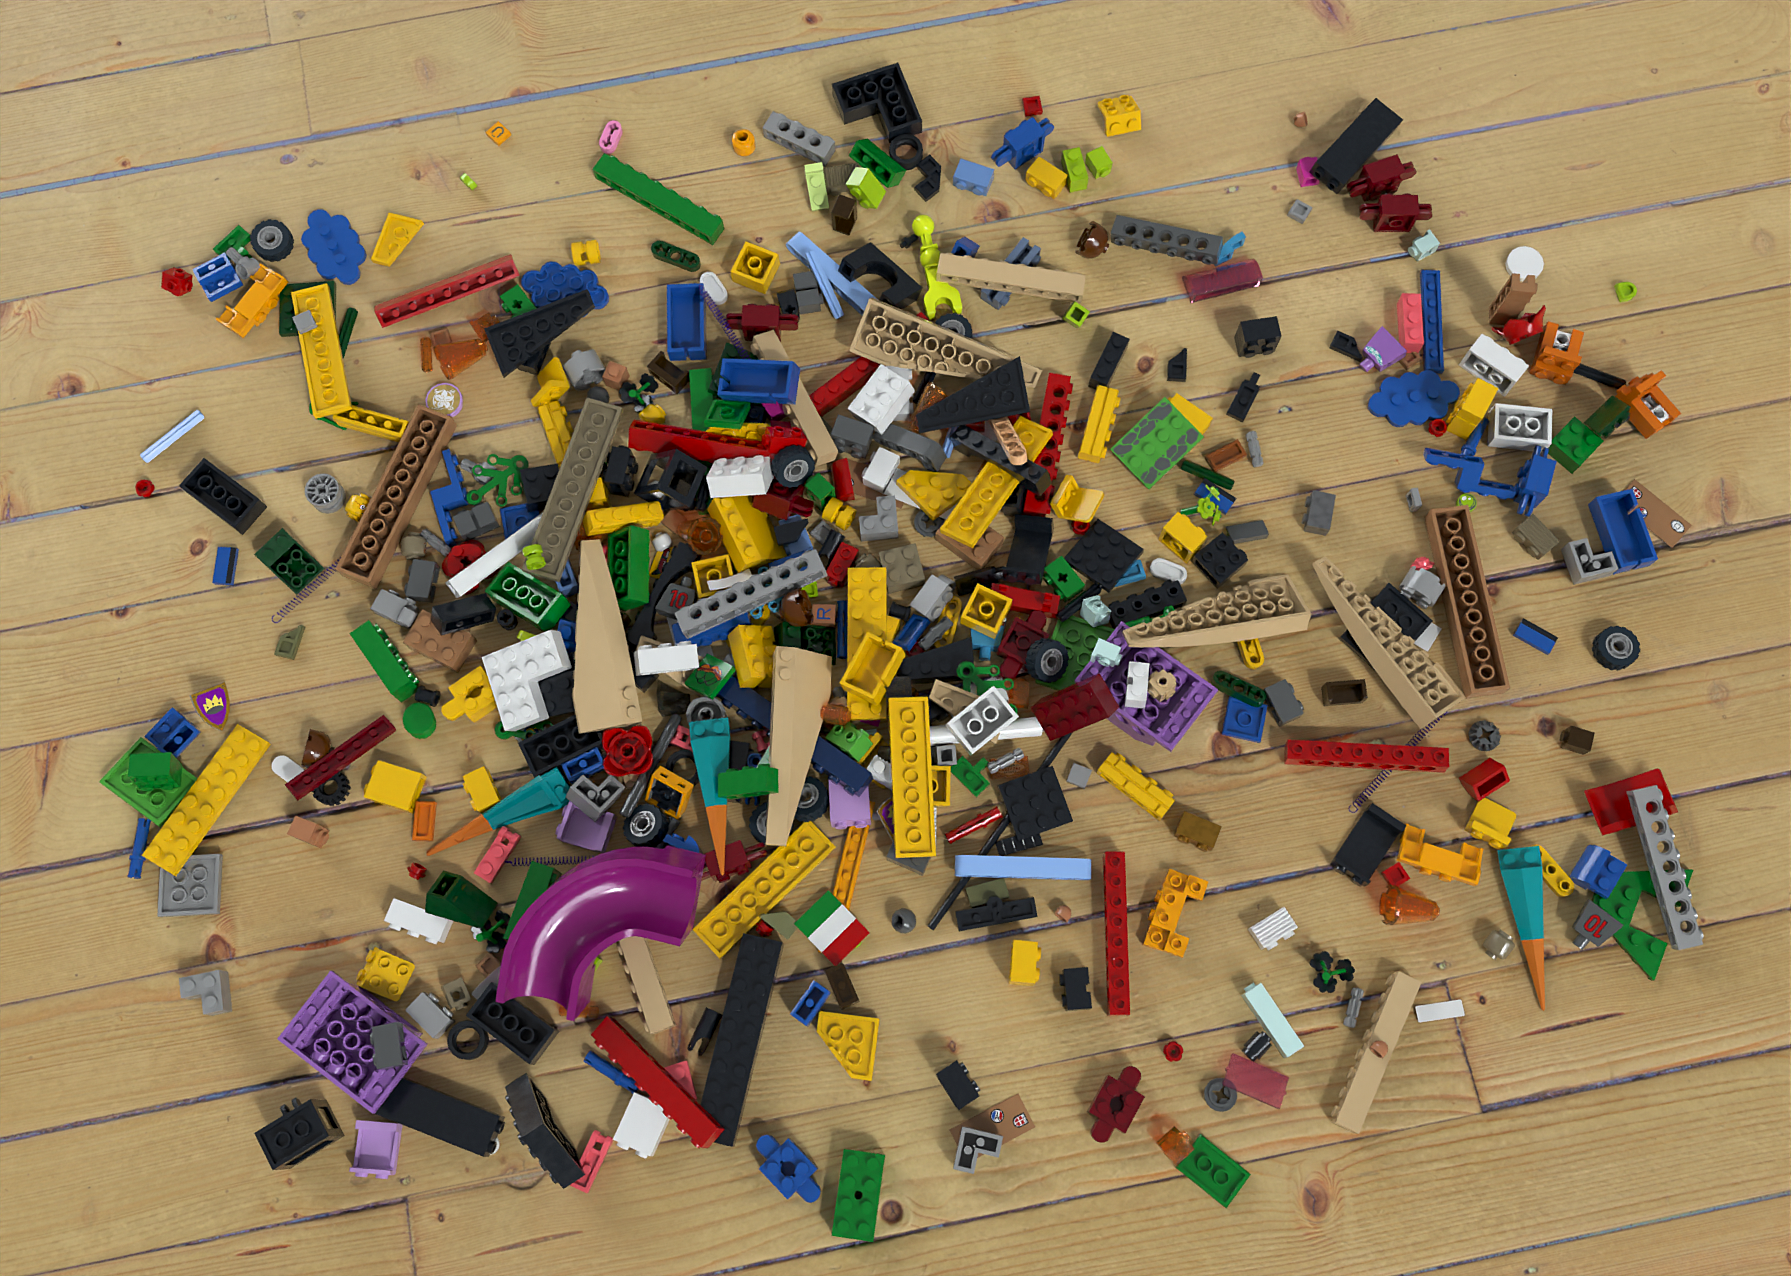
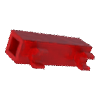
M992 583L991 590L1013 600L1010 611L1031 614L1033 611H1041L1047 618L1056 619L1060 600L1059 595Z

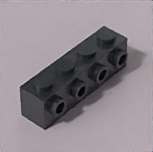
M1168 580L1162 583L1161 587H1150L1140 595L1132 594L1126 598L1127 600L1122 602L1117 600L1110 603L1108 607L1111 610L1109 621L1112 628L1116 629L1121 621L1126 623L1146 616L1152 619L1162 615L1166 606L1172 605L1174 610L1185 606L1187 598L1178 580L1174 582Z

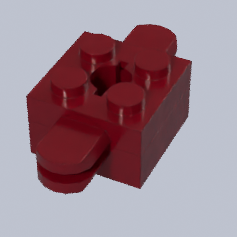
M1398 154L1364 165L1358 179L1348 183L1346 189L1351 198L1361 195L1364 202L1368 200L1374 201L1380 198L1381 195L1397 192L1401 182L1412 178L1417 171L1412 161L1402 164Z
M1387 193L1381 195L1377 203H1364L1359 206V219L1373 220L1374 232H1410L1416 220H1429L1432 218V205L1419 204L1418 195H1411L1410 193L1402 195Z
M774 304L742 305V313L726 314V321L728 322L725 326L729 324L726 328L731 327V330H742L745 341H753L755 335L774 330L781 342L782 330L796 331L798 329L799 317L795 314H781L779 306Z
M775 476L766 494L749 495L754 497L753 508L786 521L792 513L806 518L810 517L813 512L814 502L802 497L804 484L798 485V487H784L777 481Z
M1033 611L1026 622L1015 617L997 649V656L1004 659L1000 666V675L1003 679H1015L1020 669L1028 671L1025 658L1030 646L1042 638L1049 639L1050 634L1042 631L1047 622L1043 612Z
M738 840L725 845L724 875L720 873L716 851L712 850L704 853L706 854V864H704V873L702 874L701 881L712 878L715 882L723 883L730 880L732 875L737 874L740 876L748 873V869L752 868L750 862L768 854L767 850L759 851L765 847L764 843H758L745 848L742 841Z
M1128 1066L1124 1068L1118 1080L1107 1075L1088 1108L1087 1113L1097 1118L1090 1130L1091 1137L1096 1142H1107L1114 1129L1126 1134L1145 1098L1144 1095L1135 1091L1141 1080V1072L1136 1067Z

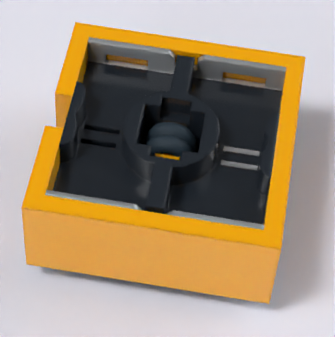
M659 766L652 774L645 801L664 809L665 813L678 820L686 811L694 784Z

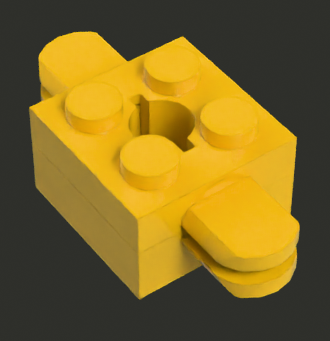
M481 665L448 687L454 698L442 706L441 712L450 721H455L466 713L468 718L475 723L497 708L486 670Z

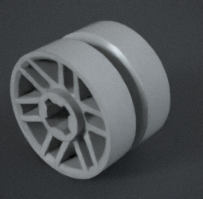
M317 474L306 483L305 496L318 511L326 514L334 513L344 505L346 492L333 476Z

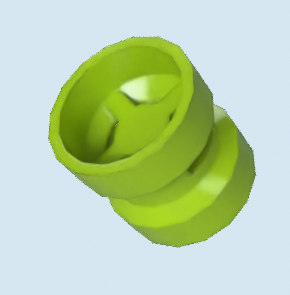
M533 544L523 548V555L527 559V569L536 570L546 565L545 558L542 557L543 550L541 545Z

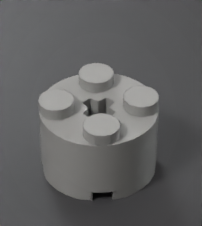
M594 349L584 352L577 350L572 353V358L562 365L571 384L578 391L591 388L589 385L593 382L597 385L603 380L602 376L605 372V367Z
M1412 566L1399 586L1400 592L1406 598H1412L1417 601L1416 605L1420 608L1427 609V607H1433L1446 585L1444 583L1441 585L1439 583L1441 579L1423 568L1418 571L1415 570L1416 566Z
M706 696L694 699L686 712L688 724L689 722L704 720L703 717H708L709 714L711 718L706 720L728 718L724 706L717 698L712 700Z

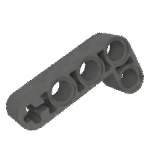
M890 424L882 435L876 431L873 434V439L877 443L920 460L923 466L931 472H938L947 458L943 448L936 441L894 424Z

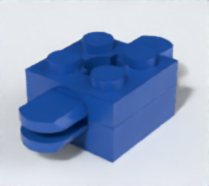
M1033 117L1022 121L1018 127L1005 133L1003 146L993 152L991 159L998 167L1009 162L1016 170L1043 152L1045 137L1054 130V125L1050 123L1048 118H1044L1038 123Z
M1536 445L1531 459L1526 460L1524 466L1518 470L1517 477L1519 481L1514 486L1516 494L1513 500L1519 503L1517 514L1522 515L1524 512L1525 516L1530 517L1533 508H1536L1548 496L1557 462L1547 458L1549 448L1544 447L1541 451V446Z
M764 1135L758 1139L756 1144L757 1150L766 1159L759 1170L787 1200L797 1192L806 1202L816 1201L820 1197L821 1189L811 1178L818 1170V1167L791 1138H788L782 1145L771 1135Z

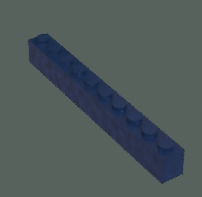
M731 676L715 697L722 700L721 703L726 708L730 709L732 707L735 709L736 714L745 720L747 718L752 721L751 724L756 729L761 730L762 728L770 738L771 702L751 688H741L738 679ZM818 736L810 762L813 765V769L820 774L822 772L827 774L828 779L832 783L843 785V789L849 795L853 796L855 794L860 797L872 782V773Z

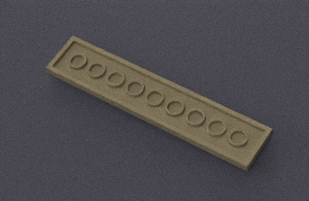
M586 398L531 545L539 544L542 546V557L545 558L546 565L540 569L529 570L526 567L527 559H525L522 567L523 572L560 582L622 416V407Z

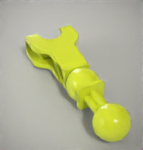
M919 215L913 220L912 230L916 236L921 238L922 242L920 262L923 268H925L924 272L929 289L924 297L926 317L929 320H934L936 318L935 308L940 304H947L951 307L953 313L962 314L959 291L948 283L937 281V269L941 252L938 250V244H933L931 234L934 231V222L927 215Z

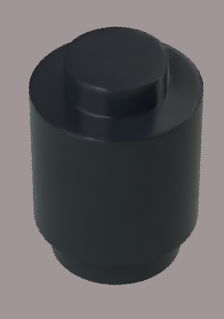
M1256 1031L1244 1044L1242 1052L1251 1061L1255 1062L1256 1059L1259 1060L1272 1046L1270 1041L1272 1039L1265 1032L1259 1033Z

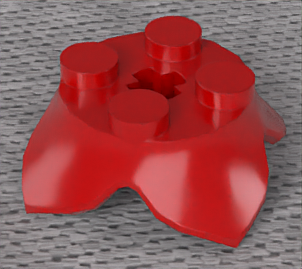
M1543 305L1536 314L1525 313L1520 319H1509L1504 327H1491L1492 331L1502 336L1509 345L1519 342L1526 337L1536 335L1543 331V318L1546 307Z
M469 540L454 546L443 560L442 570L444 574L452 578L467 568L465 566L467 561H470L472 564L485 555L487 552L484 545L478 540ZM499 568L485 579L492 578L499 571ZM479 583L467 591L465 595L474 592L479 587Z
M636 725L630 730L611 728L604 731L602 745L607 755L603 761V766L607 774L617 777L628 774L640 775L651 768L653 762V754L651 753L652 736L646 726ZM627 749H633V754L631 756L628 755L626 757L627 754L625 753V751Z

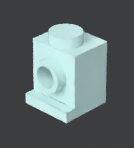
M1429 229L1424 237L1419 236L1412 241L1413 244L1408 248V252L1418 262L1434 253L1440 242Z
M1099 595L1083 599L1080 615L1092 627L1109 623L1111 610L1100 601L1101 597Z
M1099 638L1092 652L1090 662L1094 663L1097 660L1099 664L1106 667L1118 666L1123 656L1120 654L1121 647Z

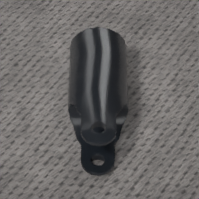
M832 529L818 553L820 558L823 555H827L829 558L825 568L826 571L841 542L845 539L844 535Z
M707 1007L705 1008L688 1044V1051H692L696 1042L702 1038L698 1055L702 1056L722 1014Z

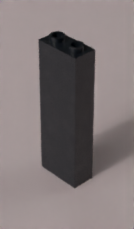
M1375 98L1315 162L1309 172L1326 185L1328 189L1338 194L1396 131L1403 119L1379 99Z
M402 1077L375 1113L482 1157H489L490 1154H493L497 1146L495 1140L498 1134L502 1133L505 1122H503L505 1116L405 1077Z

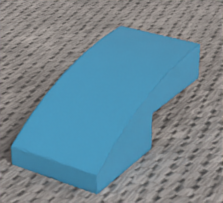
M1243 231L1233 236L1223 245L1215 267L1230 260L1234 250L1243 246L1246 238Z

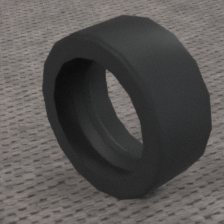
M901 134L892 140L889 147V155L905 170H912L922 161V143L914 135ZM902 145H910L916 149L917 153L911 159H901L896 155V149Z
M690 750L674 752L668 758L665 769L673 772L675 763L682 758H689L695 763L693 752ZM697 768L694 776L687 780L694 784V786L700 782Z
M469 1020L461 1021L454 1025L448 1033L447 1039L450 1052L457 1058L472 1060L481 1056L487 1049L489 1042L488 1032L475 1022ZM473 1028L479 1034V1045L472 1052H463L457 1046V1036L463 1029Z

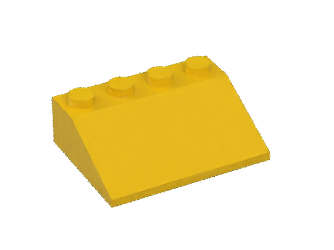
M747 495L713 498L707 510L738 573L748 568L751 571L768 566V563L787 557L783 546L778 547L774 527L767 513L752 507L754 497Z

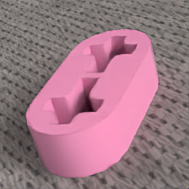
M618 121L608 122L599 140L601 151L605 154H611L616 150L622 136V127ZM609 140H610L611 145H608L607 147H605L604 144L607 145V144L609 143Z

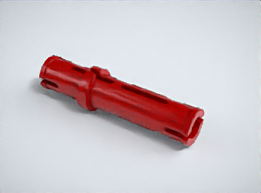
M996 806L983 814H977L976 818L944 834L949 844H952L982 827L986 828L988 824L1002 818V814ZM972 826L971 828H969V829H967V830H965V831H963V832H961V833H959V834H956V833H958V832H960V831H962V830H964V829H966V828Z

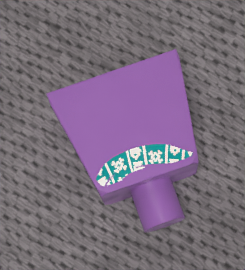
M1382 326L1364 347L1362 354L1366 359L1359 366L1365 372H1368L1373 366L1381 372L1404 358L1407 350Z

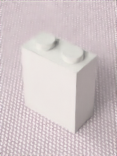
M634 1092L613 1140L618 1142L617 1146L626 1150L631 1147L636 1150V1155L643 1158L654 1156L670 1120L662 1113L664 1109L659 1104H653L648 1097Z

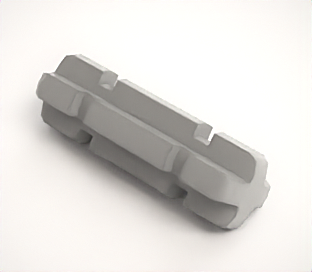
M1256 431L1248 432L1246 439L1249 442L1248 447L1250 456L1253 458V467H1260L1264 462L1261 457Z
M424 529L420 533V536L424 537L429 545L445 557L451 552V547L429 530Z
M1020 748L1013 750V753L1009 752L996 759V761L988 763L987 768L993 774L999 768L1003 769L1014 763L1015 760L1022 759L1024 753Z
M1352 988L1350 995L1352 998L1349 999L1346 1011L1347 1017H1345L1343 1023L1346 1027L1355 1028L1357 1020L1355 1018L1358 1017L1361 1005L1360 999L1364 993L1362 989Z

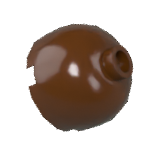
M1091 221L1089 224L1092 226L1089 229L1085 228L1077 243V247H1080V249L1076 250V254L1087 259H1094L1100 256L1101 253L1105 254L1109 248V243H1107L1108 232L1099 223Z
M802 587L787 592L783 596L781 607L779 608L781 618H785L787 623L796 627L811 625L814 620V615H810L809 609H812L811 601L807 592L801 590Z
M314 729L309 730L301 767L309 768L335 749V747H331V739L324 732Z

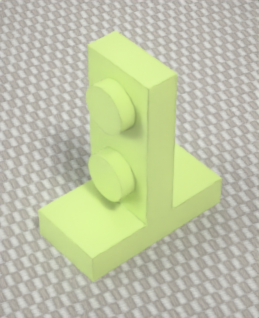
M822 162L804 165L811 210L829 209Z

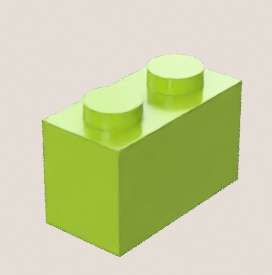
M1080 147L1063 150L1061 165L1063 172L1068 175L1067 186L1069 193L1087 189L1089 177Z
M855 167L846 183L850 193L856 197L860 206L865 209H877L886 193V190L869 168Z

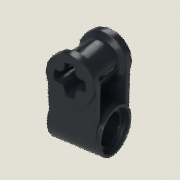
M794 288L776 292L782 314H795L800 320Z

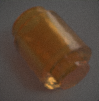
M828 704L823 705L820 717L826 723L845 726L851 719V711L847 706Z

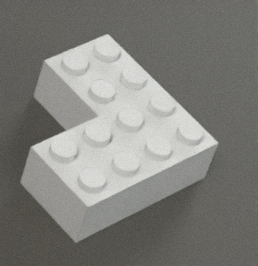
M549 630L482 657L504 730L517 731L549 718L538 681L572 668L560 631Z

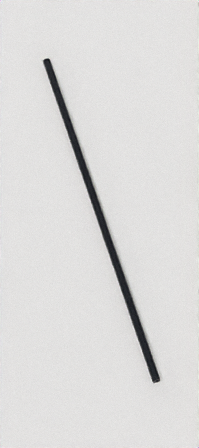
M1072 733L1059 738L1037 771L1051 765ZM1007 813L978 855L987 856L1010 823ZM961 877L928 924L931 930H935L971 877Z

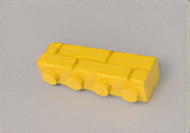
M1097 385L1078 454L1079 459L1089 460L1098 464L1101 458H1105L1107 447H1104L1105 441L1109 442L1112 433L1108 429L1110 424L1114 425L1116 414L1113 411L1114 408L1119 407L1121 397H1117L1119 393L1117 389Z
M554 401L537 409L556 463L560 469L572 438L571 433L574 430L571 422L566 421L565 417L568 416L565 406H561L559 401Z
M353 405L352 410L333 414V420L338 426L395 442H400L409 424L407 420H399L396 417L365 410Z
M654 501L589 510L584 515L583 525L586 535L591 536L616 532L630 525L640 528L658 526L660 521L663 520L664 515L660 502Z
M1111 752L1098 769L1097 774L1160 821L1175 801L1172 798L1173 794L1167 789L1161 790L1157 787L1158 783L1153 778L1144 777L1141 774L1142 771L1137 766L1127 764L1124 756Z

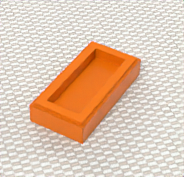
M415 802L413 841H433L437 802Z

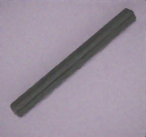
M677 714L671 715L651 752L653 754L652 766L647 772L640 774L620 810L622 816L626 818L631 816L682 720L681 716Z

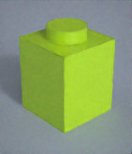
M1103 146L1086 153L1085 164L1095 179L1105 177L1111 172L1113 162Z
M1075 301L1071 303L1062 319L1077 329L1082 325L1090 311Z

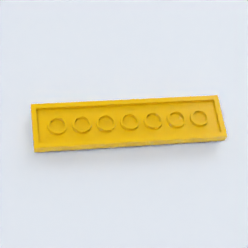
M328 284L291 292L295 316L310 310L318 326L303 334H300L298 331L313 416L317 419L352 410Z
M1022 416L1019 417L1013 426L1026 449L1027 459L1034 462L1052 437V430ZM988 461L941 526L940 532L968 547L974 548L1019 484V481Z
M886 567L848 568L847 668L867 632L882 638L884 642L887 641ZM884 686L886 693L879 706L847 692V720H887V687Z
M928 697L888 698L895 858L935 857L936 844Z
M237 724L142 856L172 875L177 876L271 744Z
M811 821L804 822L788 837L786 846H779L692 930L721 959L742 939L743 933L747 934L757 922L762 920L759 917L760 914L769 913L836 846Z

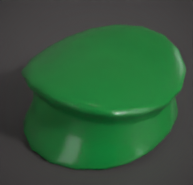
M417 702L411 704L404 711L403 725L413 737L426 739L436 729V718L428 705Z

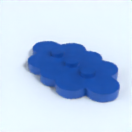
M318 209L313 211L307 220L310 228L304 231L301 238L302 244L309 250V259L313 264L317 265V271L323 278L333 279L337 277L345 285L354 284L358 281L361 274L358 266L364 263L367 256L365 249L359 244V235L355 230L351 229V224L345 216L335 215L331 217L325 210Z
M547 262L540 271H528L521 279L523 289L527 293L532 294L531 299L536 308L586 289L590 293L595 306L594 309H602L609 302L608 292L604 287L598 285L597 275L591 270L580 271L572 264L562 267L557 262Z
M1431 370L1422 371L1419 375L1407 372L1400 379L1396 377L1385 378L1379 387V392L1370 397L1368 409L1374 416H1386L1388 422L1395 427H1404L1409 422L1414 425H1422L1428 419L1432 421L1443 419L1448 412V405L1453 404L1458 399L1460 389L1452 381H1441L1439 375Z

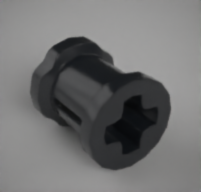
M893 601L888 616L902 619L907 623L911 606L905 607Z
M503 609L498 613L497 621L502 628L507 631L515 629L518 625V620L513 612Z
M421 685L417 689L415 700L416 702L422 701L430 704L432 707H436L441 693L438 690L426 689L425 686Z

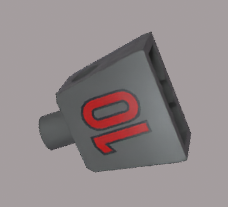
M682 577L680 585L670 583L656 605L657 614L677 620L675 612L684 606L695 604L697 602V593L695 590L690 589L693 580L688 577Z
M1588 899L1572 926L1579 932V935L1572 943L1581 950L1590 941L1599 947L1622 928L1623 924Z

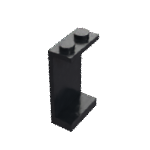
M1015 514V532L1006 567H1002L1003 580L1012 583L1021 582L1029 585H1041L1054 532L1053 518Z
M1370 804L1330 864L1334 866V870L1339 874L1349 876L1351 881L1357 886H1367L1371 882L1369 879L1397 836L1404 831L1406 825L1375 804Z

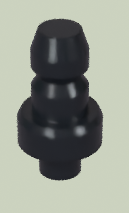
M912 234L908 238L904 237L901 239L900 247L909 248L918 239V236Z

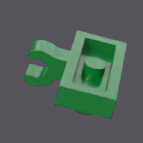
M238 225L213 248V251L217 255H221L232 247L243 257L247 256L250 259L252 256L244 248L251 241L250 234Z
M963 756L957 760V764L951 766V773L976 798L990 785V782L980 774L989 763L984 757L974 767Z

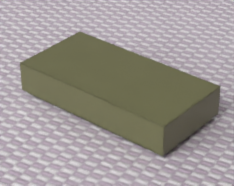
M1004 878L966 888L971 908L986 904L987 899L991 896H998L1001 900L1009 898Z

